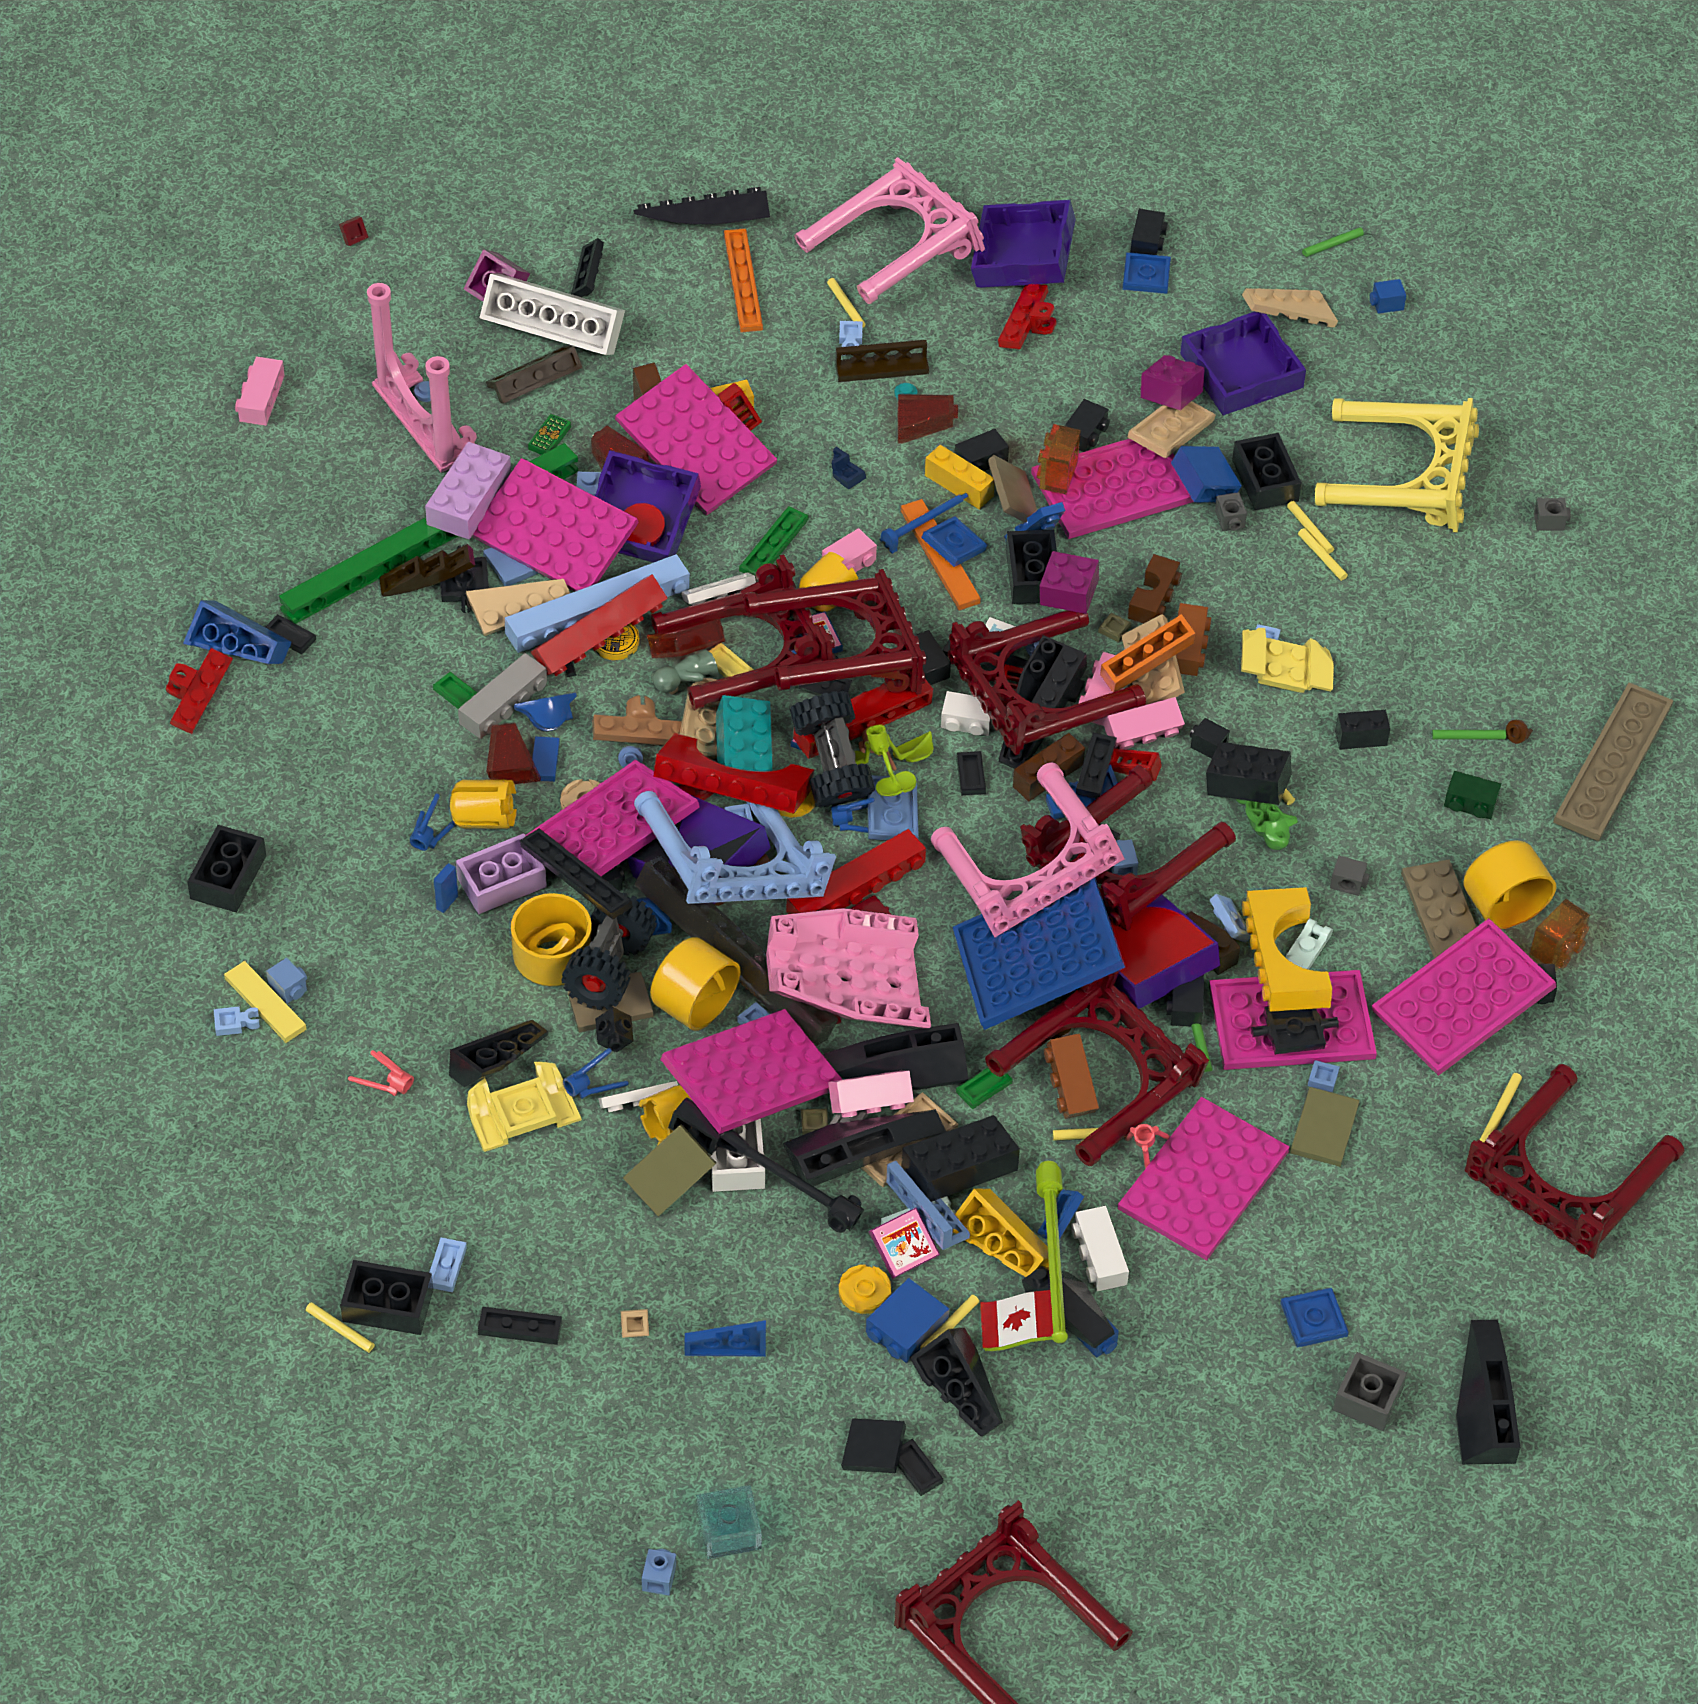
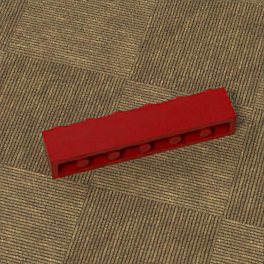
M651 574L530 652L537 662L546 667L547 675L553 673L557 676L567 670L565 665L573 661L576 664L587 657L585 652L592 648L593 651H596L606 644L604 640L609 636L614 639L624 633L623 627L629 623L634 626L644 620L642 615L650 611L653 614L663 607L662 602L668 598L654 575Z
M925 679V683L922 684L921 694L916 695V692H911L909 686L902 692L893 693L883 683L879 687L870 691H864L852 698L851 703L855 719L851 723H846L849 730V741L862 736V732L866 728L874 725L884 726L932 704V686ZM794 728L793 739L806 757L810 759L819 755L814 735H798Z
M907 829L832 871L823 897L787 898L786 912L788 914L843 909L851 904L856 905L865 896L877 893L888 883L900 880L909 871L921 868L926 860V847Z

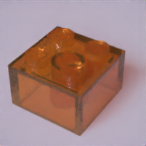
M1053 424L1051 433H1046L1044 439L1045 450L1041 449L1038 456V463H1041L1037 471V478L1040 479L1039 489L1067 495L1078 463L1081 430Z
M1565 899L1536 928L1529 957L1537 964H1555V971L1559 968L1564 969L1569 963L1571 955L1574 952L1578 954L1586 944L1584 937L1590 928L1588 926L1590 914Z

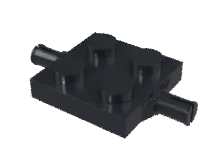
M475 557V567L440 582L442 602L461 601V611L466 613L465 606H467V613L471 612L472 608L466 596V591L489 588L486 557Z
M1265 1007L1266 1026L1251 1027V1034L1253 1038L1268 1036L1275 1055L1325 1049L1326 1045L1323 1034L1324 1029L1338 1028L1339 1022L1337 1017L1322 1019L1321 1015L1317 1012V1008L1270 1011L1269 1007Z

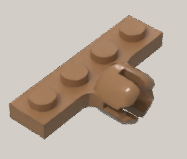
M640 695L634 696L627 701L626 716L594 715L592 720L593 740L665 745L674 733L680 734L682 721L658 719L655 716V703L651 698L644 696L645 705H641Z

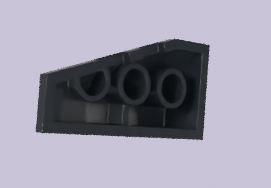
M529 1020L450 1049L449 1076L463 1087L471 1086L484 1078L487 1079L504 1069L548 1035V1031L534 1020Z
M1041 1266L1022 1279L1025 1293L1051 1290L1049 1267ZM1061 1270L1065 1329L1091 1347L1096 1348L1115 1334L1114 1329L1086 1284L1069 1272Z
M965 1327L948 1329L910 1357L922 1381L928 1387L933 1385L942 1394L940 1398L945 1403L951 1402L959 1410V1416L978 1435L983 1437L1003 1423L978 1350Z

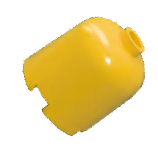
M828 552L801 577L799 588L859 580L852 567L848 570L842 563L843 557L834 552ZM821 605L808 608H813L820 612H828L836 606Z
M681 1085L673 1086L645 1097L639 1102V1107H643L644 1114L640 1116L644 1129L651 1139L657 1138L659 1141L657 1145L673 1132V1130L668 1128L673 1112L686 1097L691 1099Z

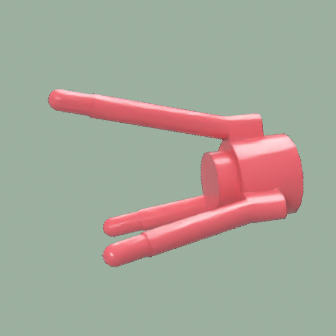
M374 1050L370 1052L371 1055L391 1070L387 1077V1082L390 1083L389 1086L353 1076L348 1077L349 1081L389 1092L393 1096H396L398 1092L405 1094L414 1081L412 1075L402 1070L381 1051L375 1052Z
M1141 1124L1136 1128L1131 1127L1125 1140L1129 1141L1134 1136L1136 1144L1142 1148L1146 1168L1150 1164L1148 1148L1154 1144L1155 1135L1166 1140L1170 1138V1135L1159 1130L1158 1126L1151 1127L1148 1124Z

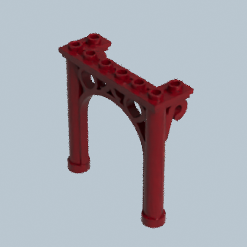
M784 554L779 555L780 559L776 560V565L768 563L759 567L755 574L758 582L741 590L740 593L663 614L661 612L651 614V623L656 637L730 616H747L744 606L745 593L755 592L756 594L796 589L792 578L795 576L793 563H788ZM805 608L753 616L770 623L780 632L784 640L781 653L774 661L762 668L688 687V697L693 710L702 709L704 705L721 701L723 695L736 697L776 686V666H792L835 659L832 648H835L832 634H827L824 626L818 627L817 623L813 624L811 612ZM790 616H792L794 621L788 620ZM799 634L803 636L801 638H795Z
M879 569V573H875L874 578L756 594L755 592L744 594V606L748 617L821 605H834L853 610L858 619L867 620L874 630L875 639L865 651L855 656L792 666H776L775 681L779 691L789 690L792 686L870 675L871 677L884 678L888 690L893 693L902 692L909 686L911 692H916V695L921 694L922 684L925 683L923 665L926 664V655L924 650H921L919 647L918 636H914L911 621H907L905 608L900 606L898 593L893 591L892 580L887 578L884 569ZM893 643L897 648H886L883 644Z
M1065 610L1000 632H989V629L982 621H975L966 628L963 624L952 623V631L949 635V661L959 670L961 679L967 682L973 697H977L983 712L989 715L995 730H999L1005 745L1010 747L1015 755L1020 754L1024 744L1105 718L1112 714L1146 705L1144 691L1138 684L1066 708H1047L1040 706L1038 703H1031L1021 697L1009 684L1005 676L1004 664L1011 653L1023 646L1040 641L1043 635L1051 638L1088 626V613L1084 614ZM1001 652L1000 656L995 655V653ZM988 662L997 668L993 671H986L979 664ZM995 680V685L991 687L988 681ZM1001 700L1008 703L1006 707L1004 706Z
M1137 765L1129 771V775L1086 806V808L1099 825L1142 791L1150 787L1153 783L1152 778L1144 767ZM1045 815L1038 820L1035 827L1030 824L1020 826L1021 840L1026 849L1028 863L1033 867L1042 869L1061 853L1068 842L1071 832L1068 820L1059 823L1052 816ZM1220 821L1165 865L1150 873L1118 875L1104 871L1096 876L1097 884H1101L1099 890L1109 920L1115 926L1119 925L1126 931L1131 929L1132 917L1223 847L1227 848L1236 841L1235 833L1231 827L1225 822ZM1080 834L1079 843H1086V841ZM1079 853L1076 859L1069 862L1077 861L1078 859L1082 858L1086 853Z
M1118 971L1078 988L999 1050L995 1049L985 1057V1062L990 1071L996 1076L1002 1077L1059 1032L1080 1027L1103 1032L1126 1048L1136 1062L1140 1073V1091L1131 1103L1075 1146L1078 1158L1090 1167L1101 1159V1155L1127 1136L1131 1127L1136 1128L1187 1087H1197L1209 1062L1205 1053L1201 1049L1196 1048L1192 1043L1187 1046L1183 1053L1177 1044H1173L1165 1036L1161 1028L1155 1026L1141 1009L1135 1007L1129 1001L1127 995L1114 986ZM1088 1008V1017H1076ZM1105 1008L1112 1014L1113 1020L1104 1021L1098 1019L1095 1009ZM1119 1020H1121L1129 1029L1124 1028L1121 1025L1119 1026V1028H1117L1116 1026L1118 1025ZM1141 1041L1149 1048V1050L1145 1051L1144 1055L1142 1054L1143 1046ZM1150 1058L1157 1059L1164 1065L1165 1071L1156 1072L1149 1069L1147 1060ZM1149 1080L1160 1082L1147 1092Z
M1558 1064L1551 1071L1548 1080L1500 1131L1498 1129L1493 1130L1485 1142L1474 1140L1471 1143L1465 1172L1468 1173L1471 1179L1480 1181L1489 1187L1493 1194L1508 1200L1515 1209L1522 1210L1530 1215L1537 1224L1544 1225L1552 1230L1556 1237L1571 1243L1579 1253L1587 1254L1594 1259L1599 1244L1669 1165L1672 1162H1676L1684 1154L1685 1150L1677 1138L1671 1135L1663 1136L1617 1189L1602 1196H1575L1560 1191L1548 1184L1531 1166L1526 1154L1525 1142L1531 1131L1578 1081L1576 1073L1569 1066ZM1516 1144H1518V1156L1507 1155L1511 1151V1149ZM1507 1165L1521 1167L1524 1175L1518 1178L1506 1173L1503 1167ZM1528 1180L1530 1181L1529 1187L1533 1192L1524 1187ZM1558 1202L1561 1203L1559 1210H1557L1555 1207L1549 1204L1552 1203L1557 1205ZM1570 1207L1581 1208L1584 1214H1581L1579 1219L1576 1220L1568 1215L1565 1210ZM1592 1208H1597L1593 1214Z
M1019 1500L1012 1506H1005L998 1514L997 1530L993 1534L982 1537L977 1543V1547L971 1552H964L950 1569H943L933 1583L929 1586L926 1584L921 1588L916 1583L910 1589H903L896 1597L894 1626L897 1629L900 1627L903 1630L907 1629L982 1704H1018L968 1654L961 1639L960 1627L967 1609L977 1597L994 1586L1012 1581H1027L1046 1587L1113 1651L1122 1647L1133 1633L1129 1626L1124 1622L1120 1623L1037 1541L1039 1538L1038 1532L1033 1524L1024 1518V1510ZM1005 1555L1013 1558L1015 1562L1012 1570L1006 1571L997 1570L992 1564L999 1557ZM1021 1558L1034 1571L1020 1570ZM986 1564L987 1573L979 1576L973 1575ZM960 1584L963 1586V1592L960 1594L961 1603L956 1596L949 1594ZM942 1604H950L956 1609L955 1617L948 1619H938L933 1612ZM953 1628V1643L939 1629Z

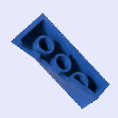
M215 600L200 601L183 642L186 645L197 646L207 650L213 648L224 654L235 655L266 664H282L292 643Z

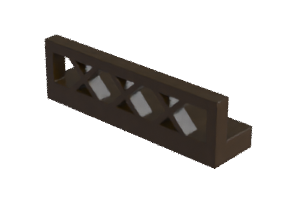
M927 340L837 347L835 367L838 382L929 374ZM921 348V353H910L912 349ZM890 351H898L895 355L887 354ZM867 353H875L873 357H865ZM841 355L853 356L850 359L841 360Z
M563 346L486 381L488 388L495 389L500 403L504 404L583 367L575 347Z

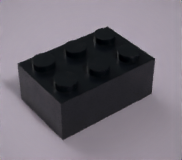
M1279 432L1234 441L1232 461L1254 510L1285 505L1291 501L1299 502L1302 483Z
M1054 529L1007 531L1006 556L1012 604L1040 603V583L1052 551L1057 552Z
M1219 742L1206 771L1207 795L1279 805L1292 775L1291 752Z
M217 825L187 881L190 899L237 913L266 858L264 838Z
M353 1260L340 1304L342 1322L421 1335L434 1290L432 1273Z

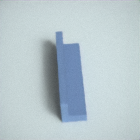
M897 1161L887 1164L886 1183L910 1210L917 1208L929 1234L942 1250L970 1238V1232L941 1198L935 1200L936 1204L930 1202ZM953 1229H956L959 1233L952 1236Z

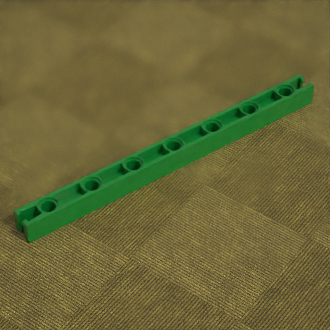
M565 443L529 461L563 480L578 472V467L575 465L578 462V456ZM425 517L279 595V601L283 604L280 609L291 622L297 624L377 581L382 575L414 557H421L458 536L427 525Z

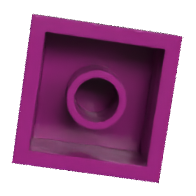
M1164 355L1142 373L1140 398L1182 410L1203 392L1204 367L1198 366L1193 362L1176 359L1174 356Z
M1052 551L1040 583V605L1087 614L1099 581V560Z

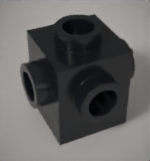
M612 1007L595 1018L598 1045L607 1049L610 1048L613 1052H618L634 1041L632 1017Z

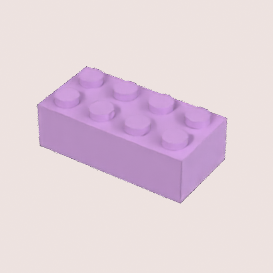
M467 442L425 506L427 525L470 539L477 529L479 522L482 521L491 501L511 474L510 456Z

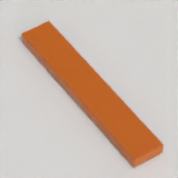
M746 229L724 230L740 332L762 331L763 324Z
M922 499L901 506V513L907 523L929 512ZM934 518L913 529L912 532L957 609L962 610L980 604L981 598L961 564L953 567L921 538L924 531L937 525Z

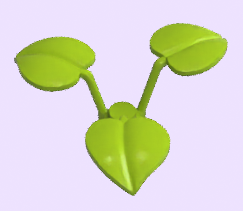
M874 725L868 728L866 731L868 741L865 742L866 751L865 753L854 751L855 762L857 765L861 763L867 764L869 762L870 749L876 755H883L890 777L883 778L877 782V793L881 796L889 797L913 790L917 784L915 775L908 771L894 775L887 755L888 748L890 746L893 756L899 760L905 759L907 762L923 760L929 757L934 750L931 731L896 748L890 740L885 726Z

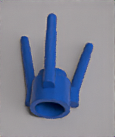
M435 794L426 815L423 810L420 811L414 831L410 837V844L422 851H426L428 847L434 849L437 842L456 825L452 820L435 837L433 829L427 826L439 799V794Z
M869 798L846 805L832 806L833 826H840V831L851 830L868 833V827L849 825L848 822H853L852 811L867 808V804L874 802L875 799Z
M610 1048L599 1054L580 1070L563 1079L566 1092L572 1097L579 1094L581 1099L590 1094L627 1086L629 1082L622 1081L587 1089V1086L590 1085V1080L586 1073L611 1053L612 1050Z

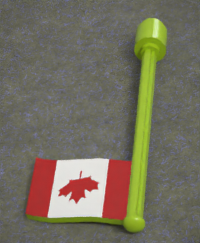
M1054 1161L1040 1163L1035 1173L1037 1194L1045 1200L1051 1290L1028 1292L999 1301L980 1302L982 1346L985 1351L1005 1350L1030 1342L1045 1340L1064 1343L1068 1339V1334L1065 1331L1056 1198L1063 1190L1062 1171Z

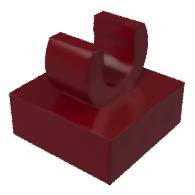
M360 216L339 224L347 246L369 238L363 219Z

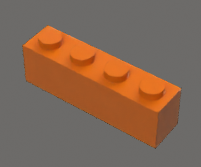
M1181 614L1101 664L1100 675L1112 692L1118 691L1194 644L1195 632Z

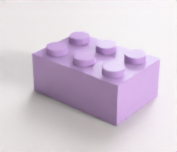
M524 833L456 860L457 879L478 915L547 887L544 865L520 846L519 840L526 837Z

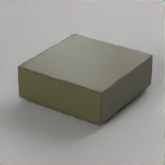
M1110 613L1100 625L1098 633L1120 642L1122 639L1121 635L1127 633L1131 628V622Z
M801 1109L802 1135L828 1125L827 1109Z

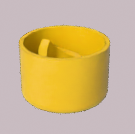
M1519 840L1507 841L1488 849L1470 865L1464 876V888L1485 921L1489 918L1500 929H1507L1530 920L1549 904L1556 892V882L1531 845Z
M549 893L538 895L525 901L516 910L511 921L513 960L519 972L528 980L539 985H564L561 980L562 974L572 954L576 953L579 948L584 950L592 942L591 918L586 908L580 902L566 895ZM559 941L553 948H538L545 942Z
M698 937L687 938L668 953L657 969L651 985V999L657 1007L693 1031H699L707 1027L729 1003L740 979V966L703 939Z

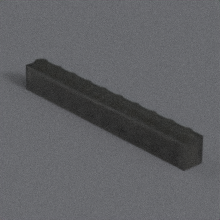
M662 856L644 864L634 885L690 937L703 939L738 963L740 966L739 982L764 1004L768 1010L775 1013L785 1009L815 1046L828 1040L838 1021L836 1016L826 1010H820L815 1006L771 992L769 990L766 952L713 903L688 904L686 901L688 888L677 870Z

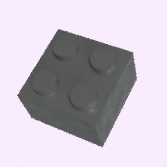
M1356 1352L1336 1394L1333 1411L1384 1431L1403 1391L1407 1372Z

